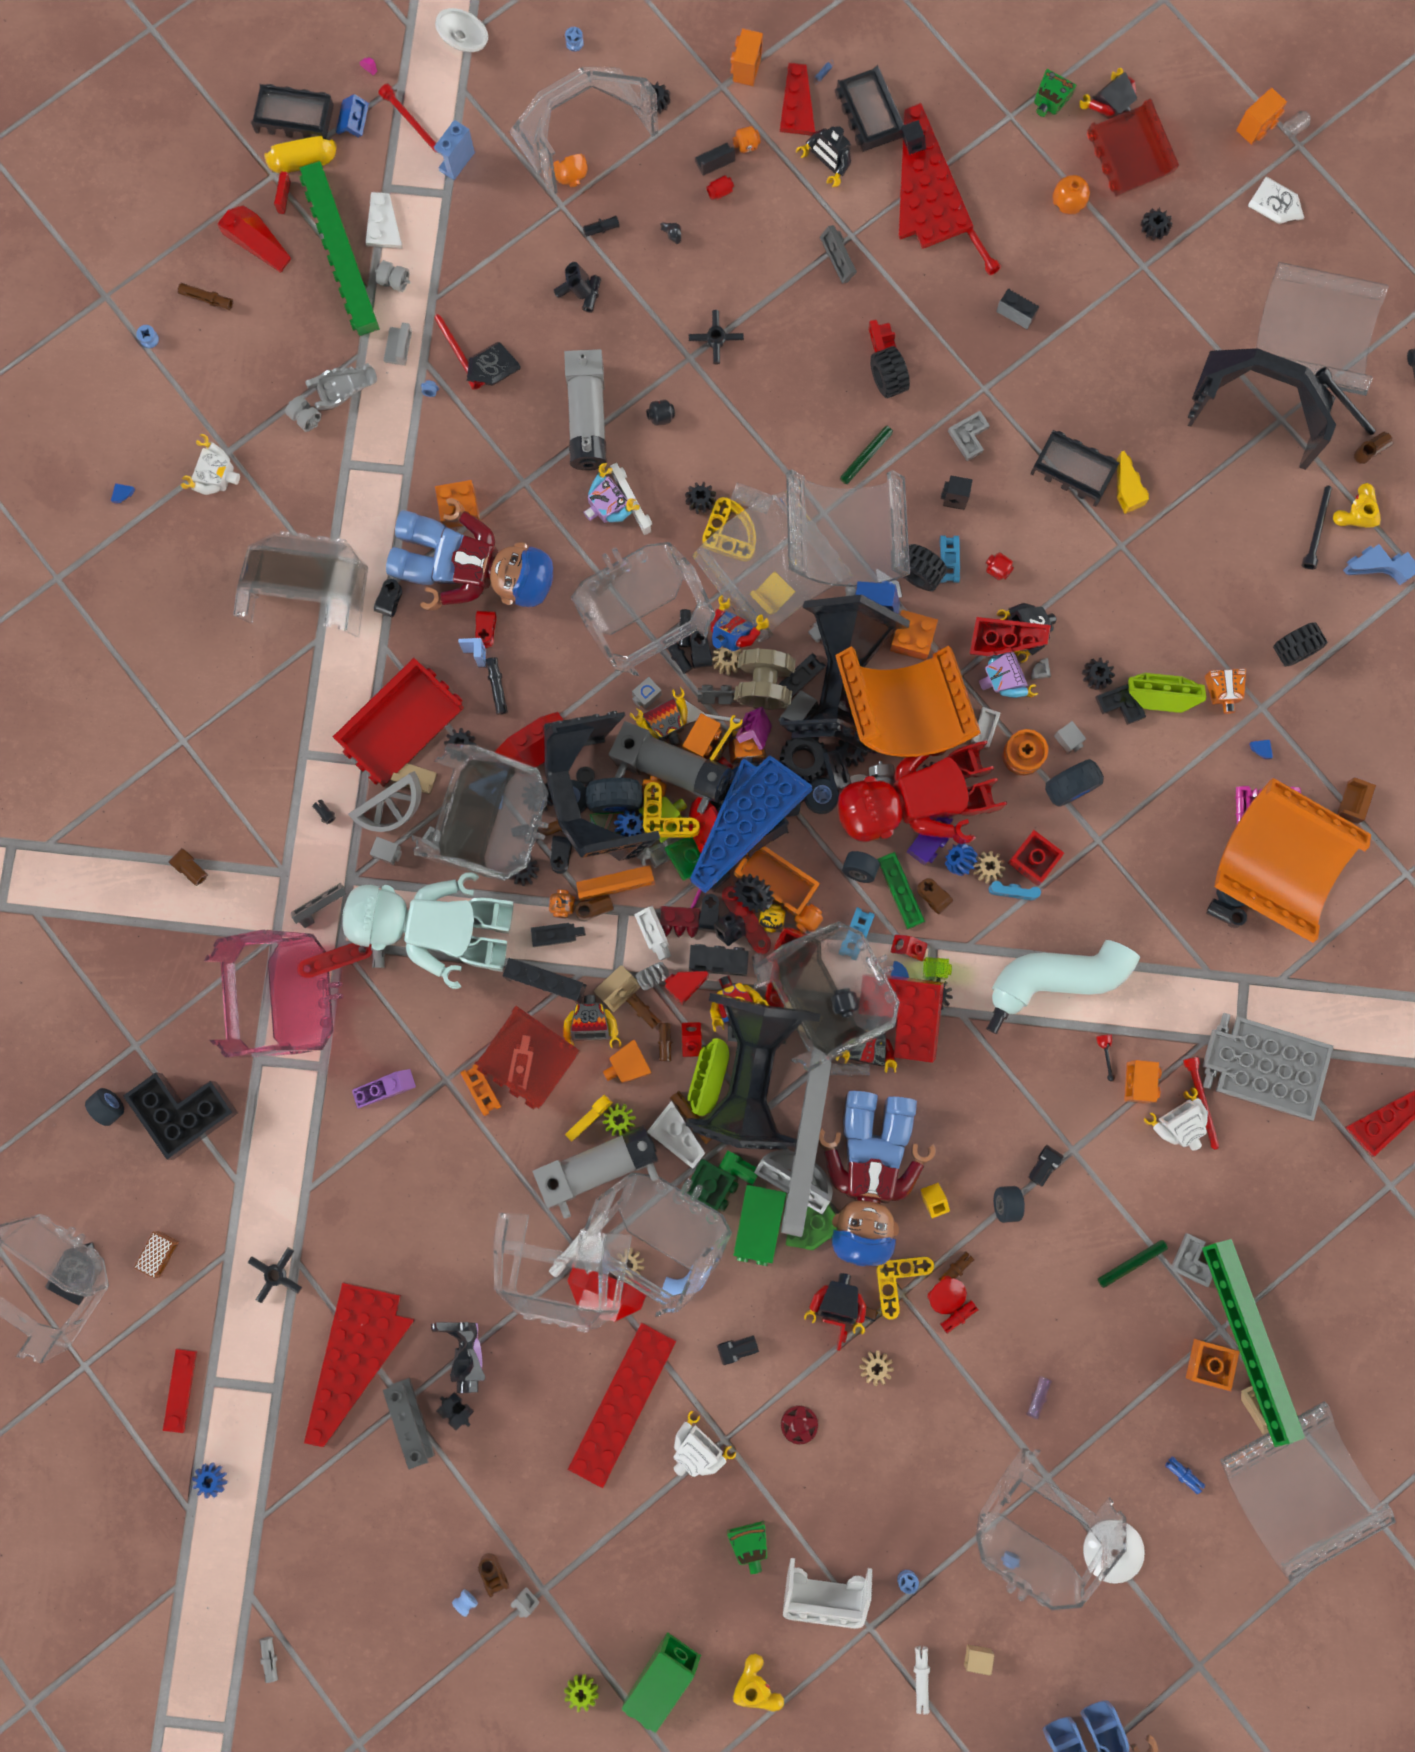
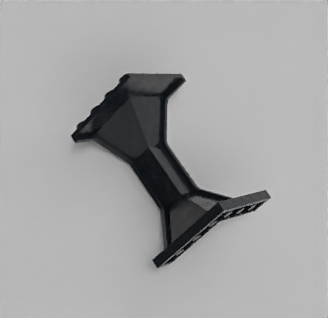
M1251 348L1210 351L1192 397L1195 403L1187 416L1190 419L1188 426L1191 427L1208 400L1215 398L1220 387L1250 370L1297 387L1310 433L1309 441L1299 468L1306 470L1331 441L1336 423L1330 412L1336 397L1307 366L1264 350Z
M862 594L804 601L803 608L813 613L816 618L827 656V667L819 707L806 719L791 721L781 717L780 725L786 727L787 731L792 732L791 738L834 736L871 753L872 749L864 745L859 739L835 655L852 646L856 651L860 666L865 668L889 636L897 629L909 628L910 621Z
M611 711L604 716L594 714L544 724L545 776L559 826L581 858L609 853L618 861L638 857L660 839L658 831L623 837L582 819L570 779L569 771L581 749L585 746L605 743V737L625 717V712Z
M710 993L709 1001L723 1005L737 1041L731 1082L727 1095L706 1118H687L685 1126L693 1128V1132L736 1148L787 1150V1147H796V1138L781 1134L777 1130L767 1103L775 1052L804 1020L819 1022L821 1014L807 1010L765 1006L723 994Z

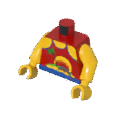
M729 975L719 979L722 990L716 992V994H723L769 1006L767 1001L763 1000L760 994L749 985H742L741 982L733 985ZM711 1002L710 1015L713 1031L716 1032V1026H722L724 1030V1024L729 1021L722 1004Z

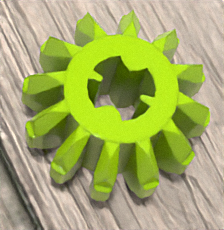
M616 1103V1111L609 1106L608 1110L611 1114H603L605 1117H609V1120L602 1121L603 1124L610 1123L605 1130L610 1131L614 1128L612 1131L613 1136L616 1135L617 1130H619V1136L623 1134V1129L626 1132L630 1131L627 1128L628 1125L635 1127V1124L630 1123L629 1120H635L636 1117L628 1116L633 1110L629 1109L627 1112H624L627 1107L626 1104H623L622 1109L619 1110V1104ZM623 1115L624 1123H620L617 1126L615 1124L616 1121H614L615 1116Z
M583 1674L581 1680L578 1675L574 1676V1681L568 1680L567 1684L569 1687L564 1689V1693L567 1694L565 1702L571 1701L570 1709L576 1705L577 1712H580L581 1707L587 1712L589 1705L595 1706L596 1702L594 1699L599 1697V1693L595 1692L598 1689V1685H591L594 1680L592 1677L587 1681L586 1674ZM579 1690H584V1696H579Z

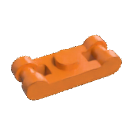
M478 1063L472 1065L471 1069L467 1071L465 1069L460 1072L484 1116L490 1114L489 1111L502 1107ZM477 1074L479 1079L472 1082L470 1077ZM489 1096L491 1102L485 1105L483 1099Z

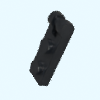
M811 653L795 668L794 673H791L790 677H786L778 685L786 686L789 691H792L793 698L813 678L821 673L826 665L820 662L814 653ZM812 664L815 668L811 670L808 665Z

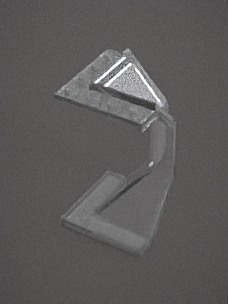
M581 67L536 94L509 132L536 173L544 177L543 181L548 189L551 188L554 194L558 193L552 158L555 151L547 141L551 111L593 87L630 105L653 137L658 134L656 91L647 78L624 75L619 67Z

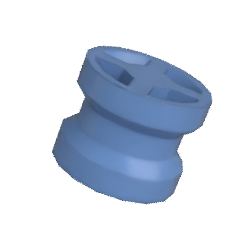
M570 27L566 30L567 48L570 51H579L584 45L582 31L578 27Z
M142 325L137 329V338L145 348H153L158 344L159 337L150 325Z
M907 1569L899 1573L897 1582L902 1592L906 1594L916 1592L919 1587L916 1574Z

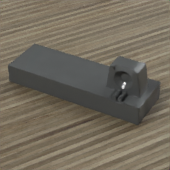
M831 225L822 233L820 239L842 284L848 283L857 271L843 244L845 239L841 231H837L835 226Z
M342 883L337 884L292 911L291 916L296 924L300 923L304 928L315 923L312 914L346 894Z

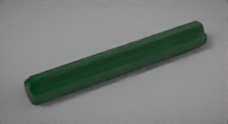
M885 426L840 476V480L844 484H848L892 435L893 430L889 426Z
M1164 1240L1158 1241L1097 1279L1098 1283L1102 1288L1107 1287L1168 1250L1167 1244Z

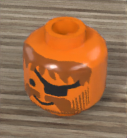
M560 889L557 890V893L551 894L549 912L553 914V917L568 918V915L574 912V896L570 895L568 890Z

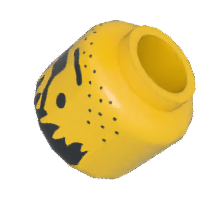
M772 904L768 910L760 912L759 924L765 927L764 930L767 932H776V929L783 928L786 912L782 909L781 905Z

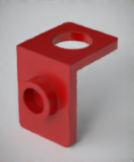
M895 935L890 952L907 955L918 961H923L927 943L912 936ZM900 940H903V947L898 950L897 944Z
M681 1023L682 1056H699L702 1049L701 1023ZM688 1027L696 1028L695 1031H687L686 1029Z
M822 1318L824 1323L840 1326L836 1349L840 1351L842 1343H845L848 1331H845L846 1324Z

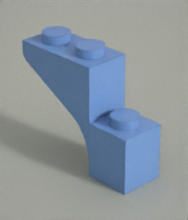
M1378 544L1374 548L1369 546L1362 551L1363 555L1361 557L1355 556L1347 562L1348 566L1343 570L1347 575L1385 573L1401 585L1415 575V560L1409 552L1402 556L1399 553L1390 559L1381 545Z

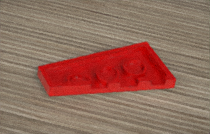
M788 64L780 132L809 136L815 133L806 64Z
M1415 1090L1347 1125L1345 1128L1372 1157H1375L1415 1119Z

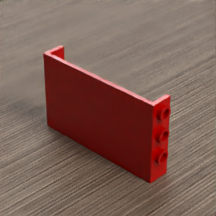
M415 658L404 666L332 736L344 748L342 751L344 755L349 759L353 757L357 761L355 765L362 772L366 770L370 774L368 778L375 785L379 783L382 787L391 780L393 773L397 774L464 709L461 697L456 693H450L448 691L450 687L443 680L439 682L435 678L437 676L435 672L429 667L426 669Z

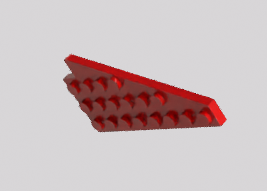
M919 103L904 109V125L919 120L925 135L926 149L909 155L903 141L899 239L901 240L916 234L921 248L924 249L972 230L973 223L924 108Z
M345 1282L342 1283L306 1431L305 1444L325 1447L413 1324V1318L397 1315L401 1295Z

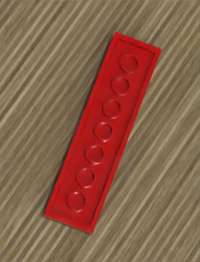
M641 1322L567 1470L603 1489L677 1342L676 1340Z

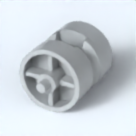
M383 260L378 269L376 268L375 270L377 272V284L385 287L392 286L394 290L403 292L407 284H410L409 269L405 267H395L393 263Z
M298 396L290 401L285 411L289 418L293 421L297 420L298 426L305 432H309L317 427L321 419V413L314 407L310 408V404L302 396Z
M879 761V765L869 768V776L875 777L877 781H885L892 786L895 783L892 780L894 777L893 765L882 764V761Z

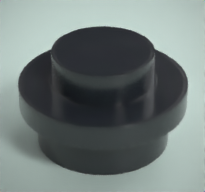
M581 767L576 773V779L584 786H587L589 782L594 781L595 773L590 767Z

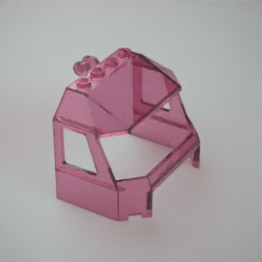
M258 930L217 939L213 945L215 947L211 955L206 956L204 961L220 962L226 1040L209 1041L222 1050V1055L225 1058L295 1055L323 1050L334 1031L331 1000L343 999V994L336 993L331 995L330 988H340L343 985L342 982L330 983L329 972L312 978H302L298 974L297 965L300 961L326 952L315 935L311 933ZM278 943L268 960L273 1038L279 1044L249 1049L240 1039L235 961L245 946ZM305 965L304 971L309 972L310 967Z

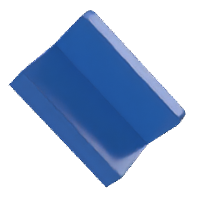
M355 94L342 100L336 133L341 134L348 131L358 138L361 137L369 103Z

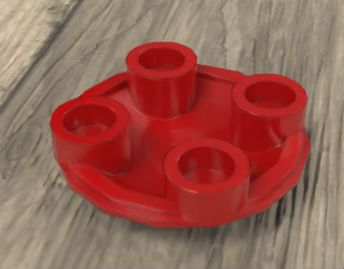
M944 1276L927 1295L930 1306L939 1314L948 1315L953 1313V1311L960 1309L964 1304L967 1295L966 1287L956 1278Z

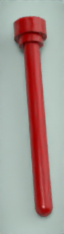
M388 83L381 86L378 94L382 99L390 101L431 149L436 152L434 150L436 142L395 97L394 89Z
M974 229L967 231L968 236L985 262L987 274L990 276L997 273L1001 268L999 262L990 257Z
M435 315L436 323L466 373H468L469 362L441 315ZM468 381L473 390H477L484 385V382Z
M1199 1057L1184 1059V1066L1191 1072L1194 1087L1198 1092L1197 1097L1208 1112L1206 1129L1211 1147L1217 1150L1219 1143L1198 1071Z

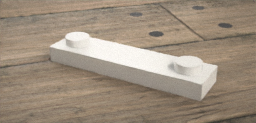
M617 463L611 465L610 468L613 469L611 474L622 494L627 500L630 498L636 499L625 479L627 475L623 467L619 468ZM637 500L633 503V506L636 504L639 505ZM641 507L639 510H632L643 534L651 533L652 521L648 514L644 515Z

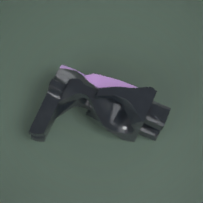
M435 1322L431 1324L432 1332H445L458 1340L459 1348H455V1356L450 1373L451 1382H457L456 1393H477L478 1381H484L485 1379L482 1370L481 1346L477 1338L478 1323Z

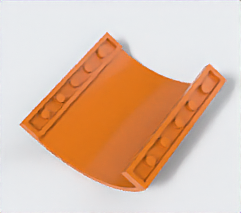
M949 645L932 654L933 657L908 667L888 670L861 667L856 651L852 646L835 655L859 739L864 745L886 755L916 757L948 750L981 734L953 650Z
M1272 778L1249 805L1234 829L1220 860L1214 887L1314 943L1319 935V918L1332 886L1357 850L1361 849L1365 852L1370 848L1371 834Z

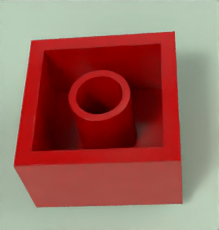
M1033 830L1008 861V864L1036 886H1039L1065 853L1037 831Z

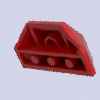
M558 711L539 717L509 736L494 753L504 768L531 772L545 763L544 724L562 721L563 718Z
M698 797L691 803L688 818H694L699 822L700 831L693 839L701 853L718 816V812L714 805L709 802L704 814L698 813L697 809L702 800L701 797ZM689 824V831H693L695 827H693V824Z
M574 1262L567 1280L578 1308L614 1322L641 1310L648 1290L623 1282L621 1279Z

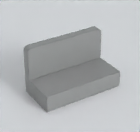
M402 323L401 328L390 327L384 355L385 363L406 366L412 335L409 323Z

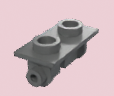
M702 685V688H698V692H702V695H698V702H702V704H715V697H719V704L732 705V703H736L734 695H732V693H735V688H732V685H721V688H713V685Z

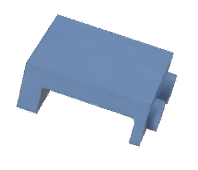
M456 120L451 123L434 146V150L444 158V161L439 166V171L453 180L456 179L475 153L470 130Z

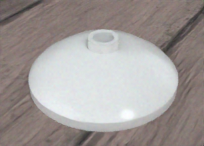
M456 8L444 9L437 15L435 21L436 29L448 45L464 52H475L485 47L488 41L487 30L483 23L474 15Z
M1110 1519L1096 1524L1088 1532L1083 1546L1084 1559L1090 1571L1096 1577L1108 1583H1123L1130 1580L1139 1572L1144 1561L1145 1550L1140 1535L1132 1526L1120 1520ZM1120 1551V1556L1115 1558L1114 1553Z

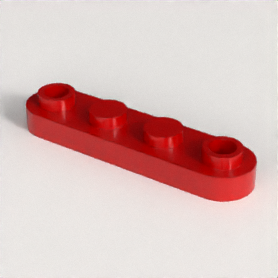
M734 886L726 887L722 892L724 904L729 912L741 916L745 921L746 935L744 936L754 952L766 954L771 948L770 938L759 924L753 911H749V907H742V902H737L739 897L735 896L732 899L728 897V893H735V890H733ZM764 941L765 946L759 947L758 942Z
M350 943L309 957L298 963L297 972L302 978H312L358 962L371 956L373 952L371 950L372 944H369V947L363 946L365 949L364 953L359 952V945ZM305 965L310 967L309 972L304 971Z

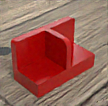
M877 319L871 320L868 331L874 352L876 353L891 346L896 347L895 332H892L890 323L878 325Z

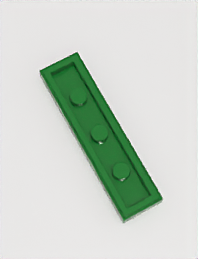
M893 852L878 858L880 869L906 929L908 930L925 923L896 853Z

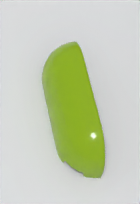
M719 1038L712 1039L706 1047H702L688 1093V1101L691 1103L692 1112L701 1116L709 1114L716 1106L729 1062V1048L726 1042Z

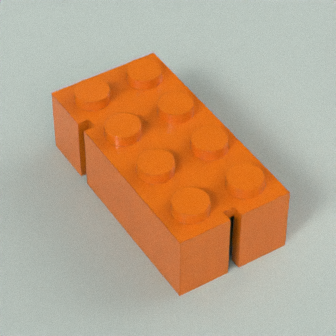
M766 846L754 852L751 858L746 854V858H743L734 871V875L737 878L751 874L753 878L757 875L759 880L764 879L765 885H770L769 890L774 892L772 895L774 897L773 902L778 905L783 903V909L794 916H799L820 885L819 882Z

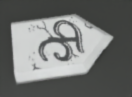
M1267 176L1248 204V207L1278 224L1304 219L1298 194Z

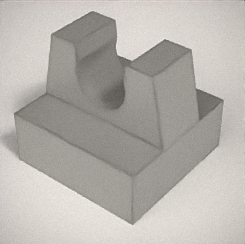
M526 1587L510 1606L512 1608L516 1607L520 1611L519 1616L521 1618H526L540 1602Z

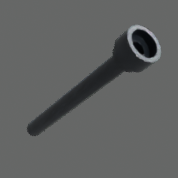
M1326 366L1319 369L1315 376L1321 383L1329 387L1367 433L1374 435L1376 432L1375 428L1332 380V372Z
M1330 485L1324 488L1309 553L1303 557L1301 566L1305 569L1314 570L1318 565L1316 552L1332 491Z

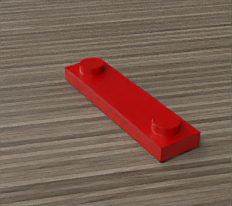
M179 1348L175 1350L163 1431L184 1433L197 1355L195 1350Z

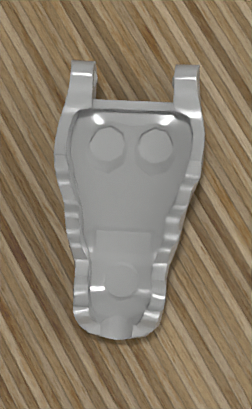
M366 363L364 366L357 368L343 367L342 369L334 368L333 370H327L319 376L305 381L307 388L317 389L321 401L315 403L316 410H328L341 405L361 389L376 383L377 375L373 367Z

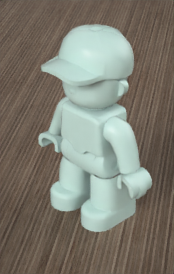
M473 872L462 874L458 881L455 879L424 886L419 889L414 899L410 902L409 910H407L404 899L396 894L391 886L384 885L380 890V886L371 884L361 885L353 889L347 897L343 909L342 926L344 935L349 941L365 947H369V944H372V948L377 951L383 950L387 945L396 943L405 933L406 951L412 962L438 977L442 976L445 984L450 988L458 989L461 987L459 982L450 981L448 975L452 971L461 972L462 967L451 965L446 968L445 964L433 957L428 950L440 952L457 959L459 957L463 963L471 966L503 972L507 941L474 937L472 932L473 928H482L509 934L513 902L492 898H474L469 901L451 902L437 901L439 898L457 893V891L473 897L474 891L463 887L464 882L467 880L474 882L478 880L479 876Z

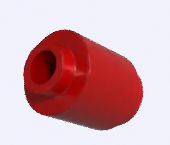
M724 175L710 182L706 186V190L711 200H718L733 192L734 183L731 177Z

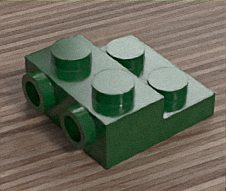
M701 1159L683 1194L719 1214L727 1209L729 1195L737 1191L739 1186L737 1183L738 1179Z

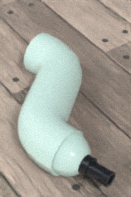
M1105 940L1099 953L1094 956L1042 952L1018 957L1004 968L992 987V999L995 1009L993 1011L994 1015L986 1029L994 1034H998L1004 1019L1007 1020L1009 1015L1016 1014L1024 1006L1027 1007L1033 994L1038 991L1091 995L1103 994L1114 990L1128 979L1140 960V956L1120 943Z

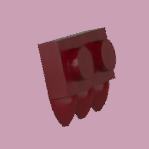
M661 906L660 924L666 937L671 933L673 927L678 938L683 935L685 928H687L691 938L696 936L699 929L700 908Z

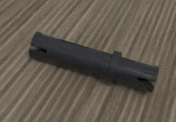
M493 657L487 658L485 660L489 674L487 678L492 688L496 715L506 714L508 710L501 680L503 676L499 670L497 657H494V659Z

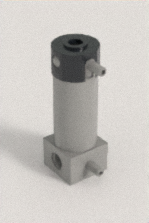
M602 349L564 351L565 377L568 388L570 465L578 470H597L601 464L607 463Z
M642 1125L565 1160H557L535 1169L533 1174L547 1208L559 1205L563 1218L566 1219L571 1217L566 1202L576 1198L581 1193L645 1167L652 1181L659 1179L654 1167V1163L659 1162L655 1153L657 1150L652 1138L647 1133L645 1126ZM553 1179H557L559 1182V1186L555 1190L550 1187Z

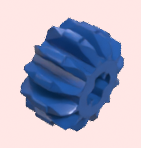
M625 810L623 815L619 814L617 816L619 820H616L614 825L619 827L614 831L621 832L620 835L625 837L643 834L644 827L641 826L643 825V820L640 821L642 814L640 813L635 816V810H632L630 814ZM629 822L630 825H634L632 830H630L631 828L628 829L626 826Z
M953 844V849L948 850L949 854L945 856L947 860L945 865L948 867V870L958 876L969 874L970 869H974L973 865L978 862L975 859L978 854L972 846L967 844Z
M214 1462L209 1466L205 1463L202 1465V1469H196L197 1476L192 1477V1481L197 1482L193 1489L199 1488L198 1496L204 1493L205 1499H208L210 1495L215 1498L218 1496V1492L222 1493L224 1491L222 1485H226L228 1481L223 1479L227 1473L223 1472L221 1474V1465L215 1469L216 1465ZM212 1478L213 1482L208 1484L207 1479Z

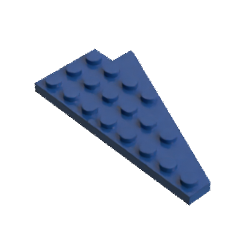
M771 755L758 767L743 758L691 875V882L706 893L813 790L812 785Z

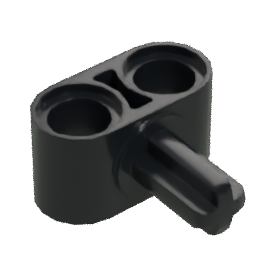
M571 262L565 268L566 282L556 287L554 293L559 298L572 291L579 299H585L591 292L589 276L577 262Z

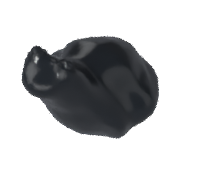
M662 222L660 230L666 232L669 239L675 244L681 243V226L677 223Z

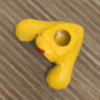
M1364 483L1360 485L1350 513L1345 510H1337L1333 513L1335 524L1373 528L1380 525L1381 516L1376 501L1375 489L1372 484Z
M758 1654L749 1655L745 1661L743 1674L736 1685L733 1702L742 1707L765 1709L773 1712L780 1711L784 1706V1698L779 1693L774 1692L771 1694L770 1685L756 1674L762 1669L764 1664L762 1656Z

